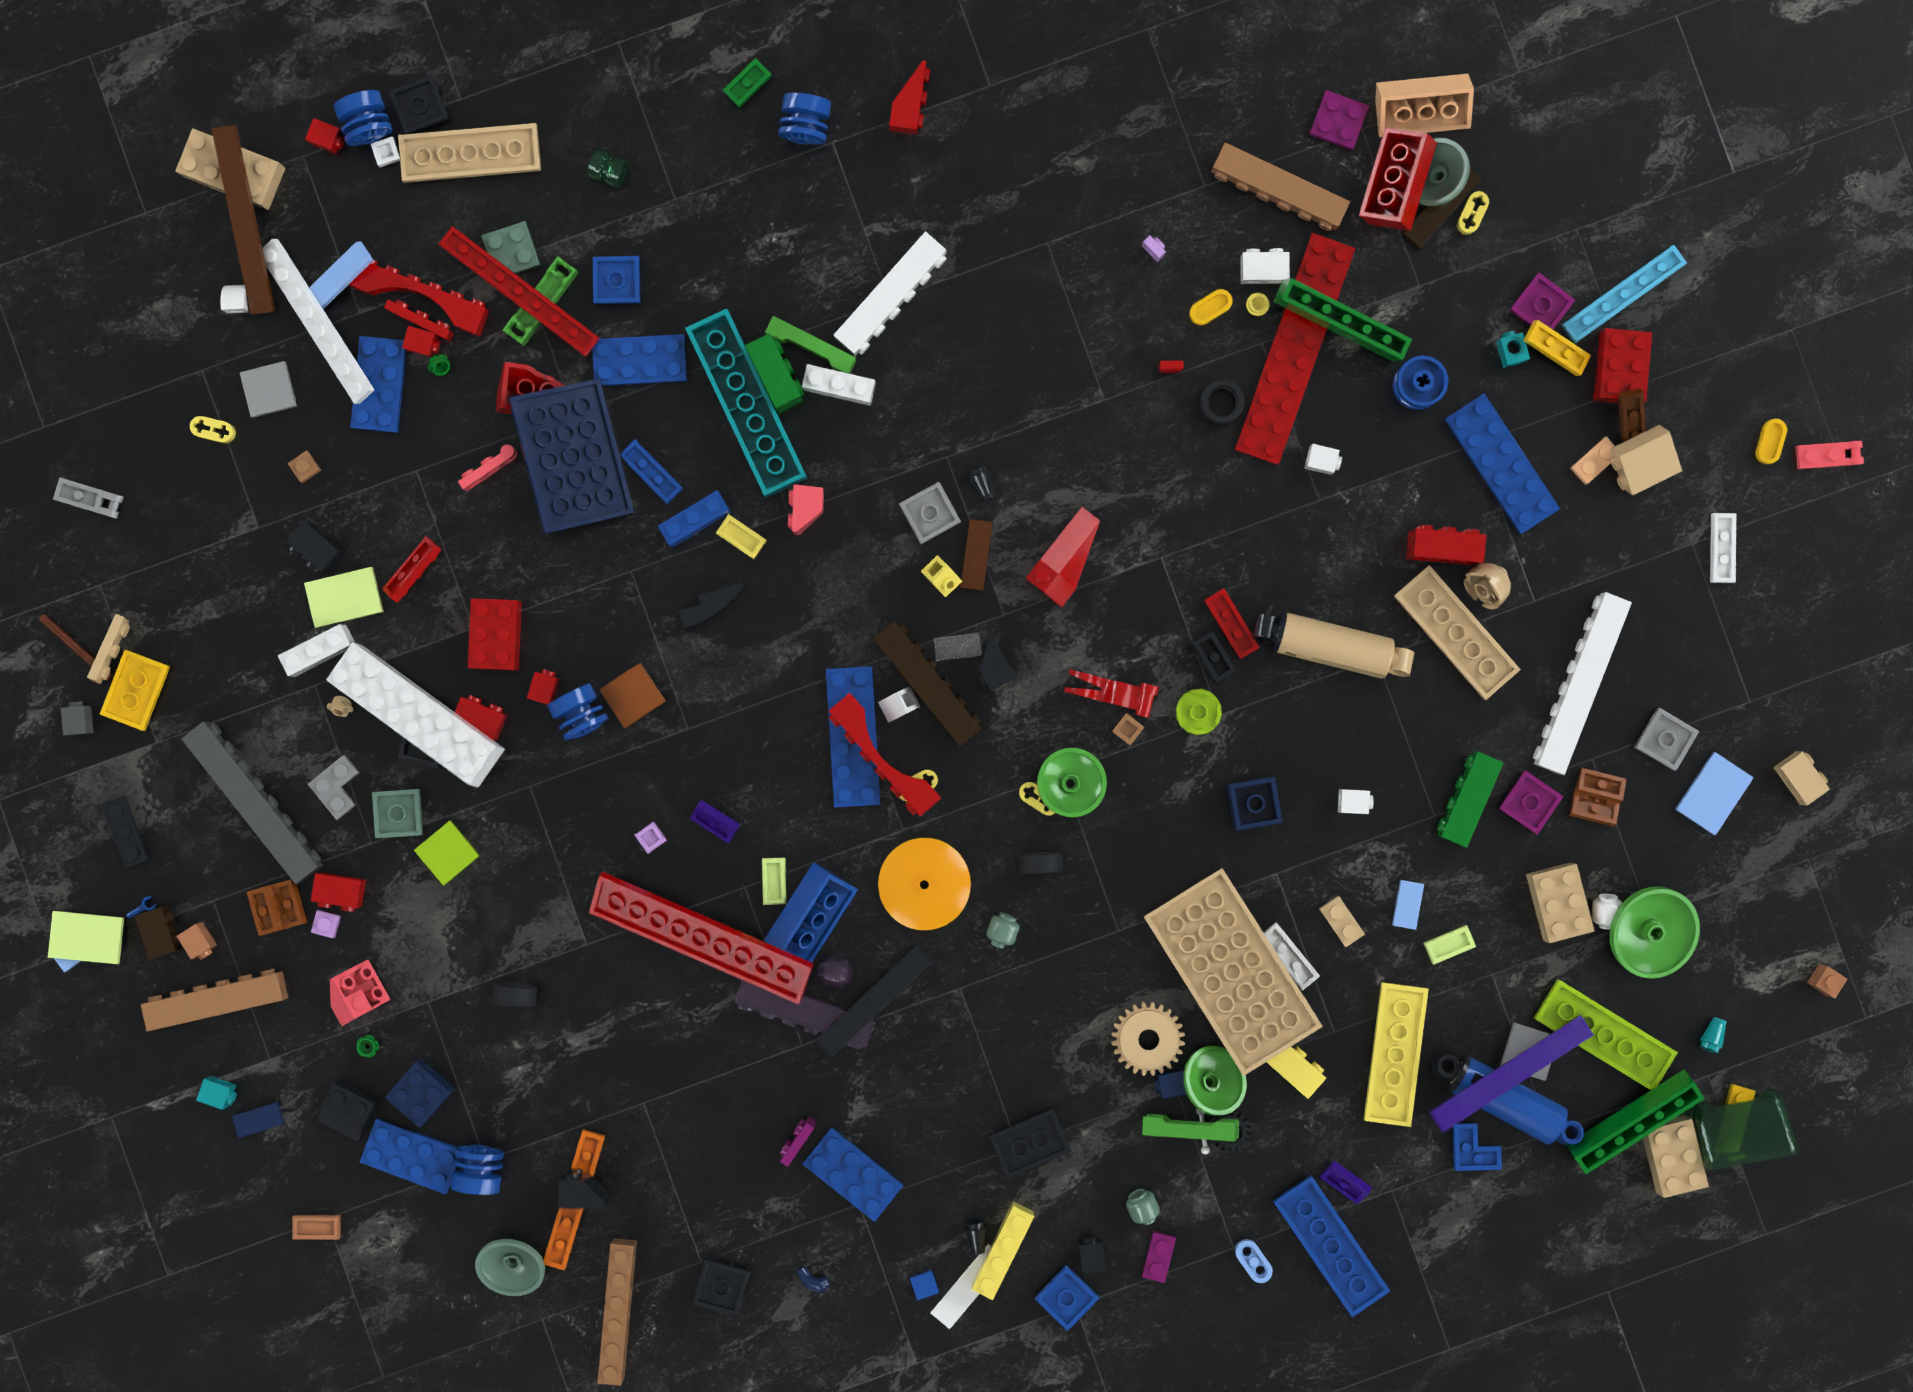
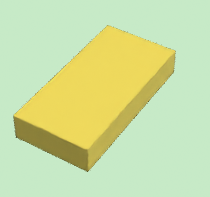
M729 514L716 531L717 535L753 559H755L767 541Z

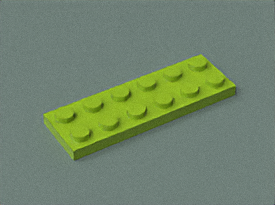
M1557 979L1535 1014L1534 1019L1556 1031L1581 1015L1592 1031L1593 1036L1579 1044V1047L1649 1090L1656 1088L1678 1052Z

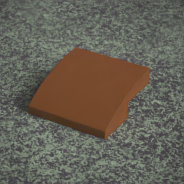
M641 663L600 689L601 694L624 728L629 727L666 702Z
M1581 768L1569 816L1614 827L1617 825L1626 779Z
M292 879L247 892L258 936L308 923L298 886Z

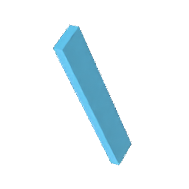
M1672 245L1561 325V328L1573 344L1577 343L1683 267L1687 262L1675 245Z

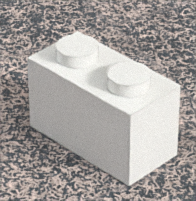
M1281 248L1270 249L1269 252H1260V249H1247L1241 255V284H1281L1283 280L1290 278L1289 252H1283Z

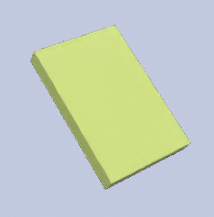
M373 567L304 583L315 628L384 612Z
M53 911L48 958L120 964L124 917Z

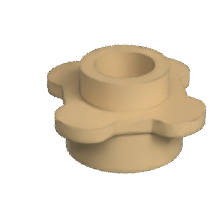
M335 696L332 703L327 704V708L337 716L347 717L349 712H353L351 701L343 696Z

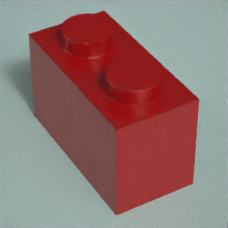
M469 695L468 698L461 697L455 713L492 740H497L507 717V714L502 713L503 708L491 703L489 707L481 704L482 699Z
M322 872L315 873L311 901L318 902L317 906L331 908L332 905H339L340 910L354 912V908L362 907L366 879Z

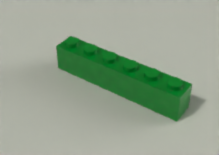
M1292 278L1282 281L1273 301L1392 362L1403 360L1412 341V338Z
M1682 1070L1585 1132L1582 1140L1577 1144H1567L1566 1146L1584 1173L1588 1174L1705 1098L1687 1072Z

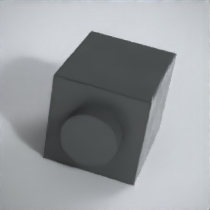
M83 701L70 702L68 703L69 707L61 708L63 736L94 733L91 706H85Z

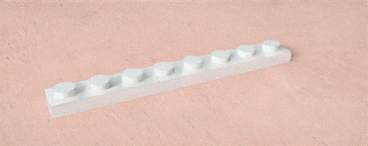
M271 239L262 248L268 270L353 403L360 404L374 391V388L278 239Z

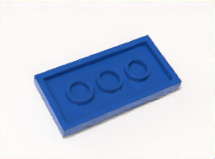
M685 335L600 339L593 347L594 379H600L601 386L686 382Z
M360 336L357 363L374 388V391L360 404L353 403L350 428L398 433L406 350L402 348L404 340Z
M376 1118L360 1163L447 1194L451 1186L452 1173L458 1167L453 1164L454 1159L461 1157L454 1154L456 1146Z
M833 1127L828 1130L802 1163L874 1222L904 1185Z

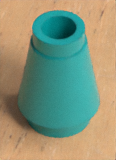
M1713 1017L1700 1039V1047L1718 1054L1719 1050L1723 1048L1727 1022Z

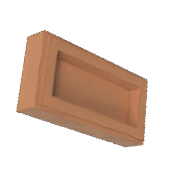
M341 1215L292 1216V1239L339 1240L341 1237Z

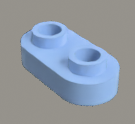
M1250 1239L1239 1241L1235 1247V1254L1240 1263L1255 1282H1267L1272 1276V1267L1254 1241ZM1249 1247L1251 1249L1250 1253L1243 1254V1248ZM1258 1266L1264 1267V1271L1262 1273L1256 1272V1268Z

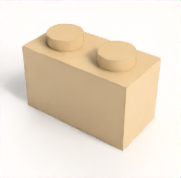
M1795 751L1773 768L1800 805H1809L1830 790L1826 784L1828 780L1823 773L1817 772L1813 766L1814 760L1808 753Z

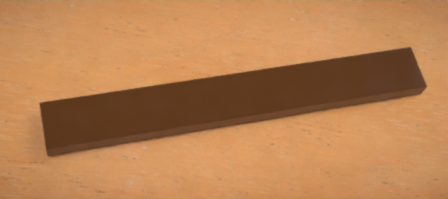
M237 126L211 128L250 313L252 315L276 311Z

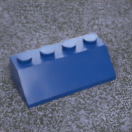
M813 862L764 941L812 962L858 889Z

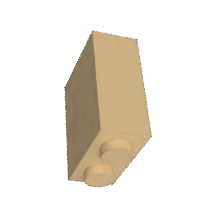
M1661 425L1610 449L1612 455L1610 459L1611 464L1619 475L1617 478L1618 485L1622 490H1626L1631 495H1635L1682 471L1671 434Z

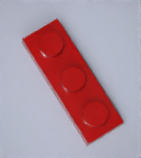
M396 299L395 303L387 300L384 308L389 312L429 332L435 333L449 342L451 341L454 334L448 330L449 325L440 320H437L436 323L428 320L429 315L418 309L415 313L408 310L409 305Z
M425 536L382 590L398 603L407 594L414 582L422 576L428 565L437 558L438 553L442 549Z
M1225 589L1204 600L1239 660L1260 648L1256 640L1252 638L1250 630Z

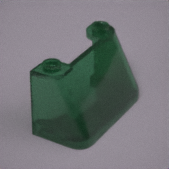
M1775 1089L1761 1091L1762 1095L1757 1096L1758 1099L1716 1107L1708 1105L1707 1102H1699L1688 1109L1687 1114L1693 1121L1704 1167L1706 1169H1721L1799 1153L1797 1141L1781 1093L1776 1092Z

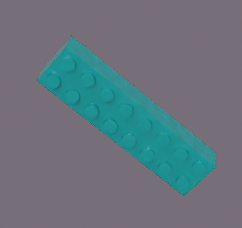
M726 308L686 327L688 336L764 496L768 498L808 479L728 309Z

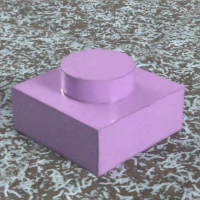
M1149 235L1142 243V247L1157 262L1166 253L1164 244L1156 237L1153 239Z
M317 910L311 933L335 938L341 915Z

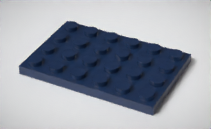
M600 379L509 398L544 534L634 513Z

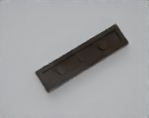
M1470 169L1466 185L1454 199L1442 205L1427 206L1413 222L1411 231L1406 230L1403 235L1417 248L1421 249L1481 181V178Z

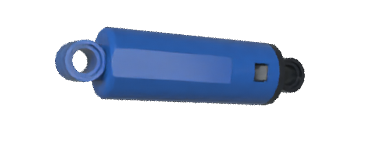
M1466 1054L1462 1055L1459 1059L1453 1055L1438 1056L1431 1065L1432 1072L1437 1078L1448 1079L1446 1090L1454 1095L1494 1071L1491 1067ZM1443 1061H1447L1450 1065L1448 1073L1442 1070L1441 1065ZM1520 1083L1480 1108L1547 1145L1555 1140L1564 1145L1577 1144L1584 1135L1583 1128L1578 1122L1567 1120V1108ZM1567 1127H1570L1573 1133L1570 1139L1565 1135Z

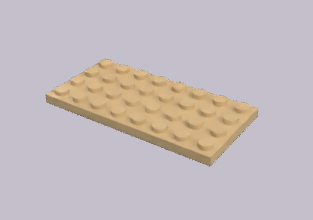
M1223 868L1144 916L1243 1076L1323 1027Z

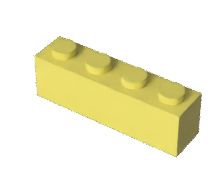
M1298 1046L1294 1049L1289 1047L1267 1061L1270 1066L1307 1099L1326 1080V1077L1322 1075L1325 1070L1315 1061L1310 1064L1304 1059L1307 1054Z
M1014 1201L1012 1202L972 1282L973 1291L991 1300L994 1299L1034 1218V1211Z

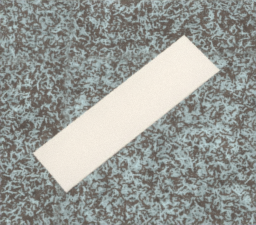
M989 1244L985 1247V1253L977 1256L931 1311V1314L949 1329L979 1295V1293L972 1290V1282L990 1248Z

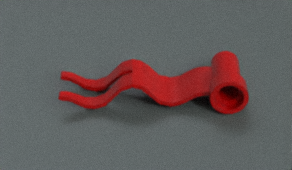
M1069 669L1068 674L1102 689L1091 690L1065 687L1064 692L1136 710L1135 715L1149 718L1154 696H1157L1159 687L1146 683H1141L1140 687Z

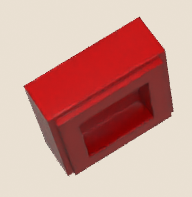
M1160 361L1158 364L1160 373H1181L1184 369L1183 361Z

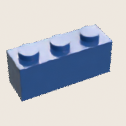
M717 490L661 523L658 527L669 546L673 548L730 514L731 511Z

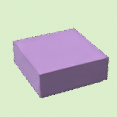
M652 822L635 834V837L647 854L667 841L655 822Z

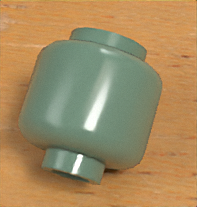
M1001 912L999 915H994L991 918L986 935L992 940L991 944L993 946L1004 949L1005 945L1010 946L1014 944L1020 928L1016 922L1017 918Z
M1145 1189L1133 1191L1126 1202V1207L1132 1220L1138 1224H1152L1160 1212V1207L1154 1194Z

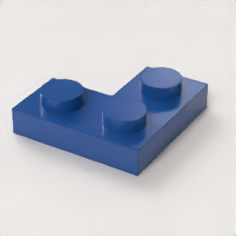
M1476 1122L1457 1123L1453 1126V1160L1455 1171L1502 1170L1501 1146H1478V1124Z

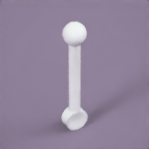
M1197 1108L1196 1112L1199 1115L1200 1122H1205V1113ZM1202 1139L1203 1147L1201 1152L1206 1155L1210 1152V1148L1207 1146V1140Z

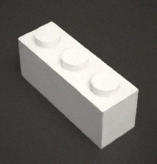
M807 364L802 388L804 391L871 406L876 382L874 379Z
M339 624L278 655L287 675L296 677L347 651L354 640L347 626Z

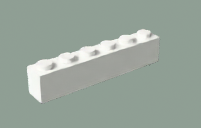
M925 231L837 330L834 338L854 356L858 353L862 355L870 346L868 343L873 336L877 338L886 328L884 326L885 322L889 318L893 320L899 314L901 304L904 301L908 303L915 296L916 292L914 290L919 284L923 286L930 279L931 275L929 273L933 268L936 267L938 269L946 261V249Z

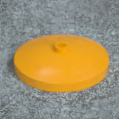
M934 838L911 839L897 846L885 859L878 880L879 895L887 912L900 924L916 930H933L952 922L964 909L969 898L971 886L969 870L962 856L949 844ZM923 880L929 883L926 889H922L920 886V882Z

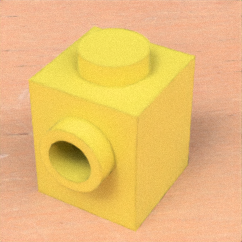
M938 555L921 570L924 576L945 597L962 582Z

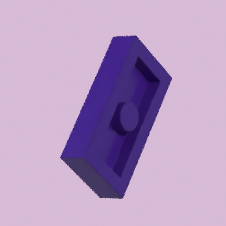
M700 800L690 817L692 821L728 844L740 826L730 817H727L702 800Z
M1336 1161L1327 1166L1320 1175L1322 1180L1356 1204L1369 1195L1372 1189L1371 1186Z

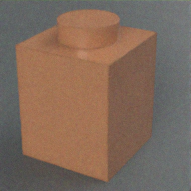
M203 922L197 923L177 935L178 940L191 960L198 957L200 960H203L213 953L211 949L217 946Z
M1819 964L1807 984L1825 996L1836 998L1847 978L1830 967Z

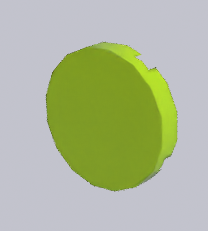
M1194 689L1183 694L1178 700L1175 709L1179 725L1186 732L1195 735L1206 734L1212 731L1219 724L1222 716L1221 704L1217 697L1210 691L1203 689Z

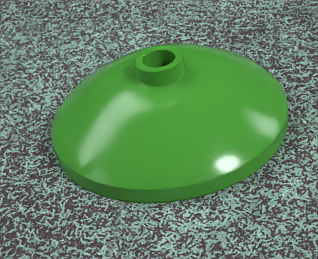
M1065 748L1054 752L1043 762L1038 773L1037 787L1042 801L1051 811L1064 817H1080L1090 813L1101 803L1106 792L1107 779L1102 764L1094 755L1079 748ZM1067 780L1073 781L1074 786L1072 788L1066 786Z
M1219 1046L1203 1047L1190 1056L1184 1069V1086L1191 1102L1202 1112L1213 1116H1222L1233 1112L1242 1103L1247 1088L1246 1075H1242L1227 1049Z

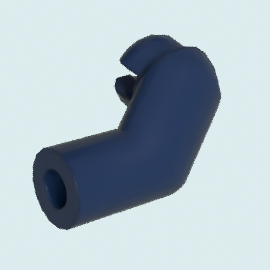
M806 1265L796 1271L804 1287L808 1290L821 1293L829 1287V1281L826 1277L823 1276L819 1279L812 1277Z

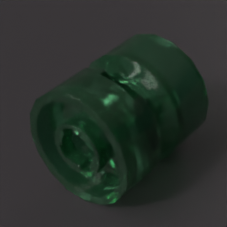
M597 148L589 162L587 177L600 181L604 178L605 184L618 189L625 178L628 160L618 156H614L611 159V155L608 152Z

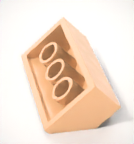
M1459 74L1376 83L1375 104L1379 137H1383L1385 127L1423 133L1471 128L1474 87L1469 75Z

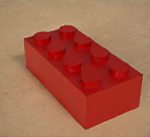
M1385 127L1359 216L1369 225L1411 231L1437 142L1428 133Z

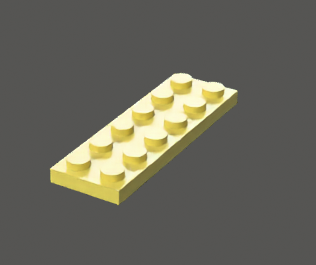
M1381 982L1364 1113L1365 1121L1411 1127L1428 988Z

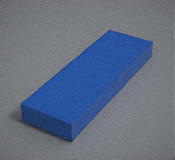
M636 439L619 454L667 505L684 490Z

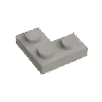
M343 755L308 783L309 787L336 820H339L356 806L342 787L360 772L348 757Z

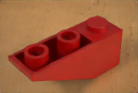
M924 60L892 103L890 131L917 134L918 128L923 127L924 114H920L921 105H926L927 91H923L924 82L929 83L930 69L926 68V61Z

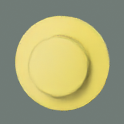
M1254 293L1247 299L1246 308L1250 314L1262 316L1269 309V300L1262 293Z

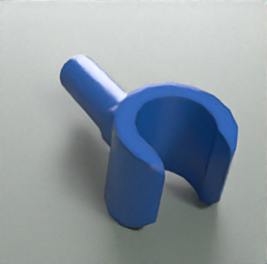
M145 897L140 906L126 914L127 918L130 919L145 910L156 909L157 904L151 908H148L146 902L153 897Z

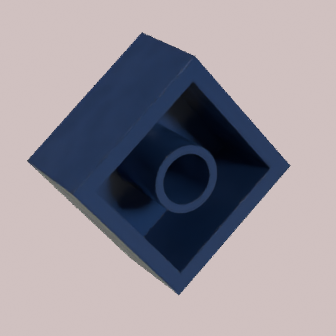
M1271 776L1226 784L1234 830L1238 831L1283 823L1275 777Z
M420 1059L412 1065L385 1098L421 1128L454 1092L455 1088Z

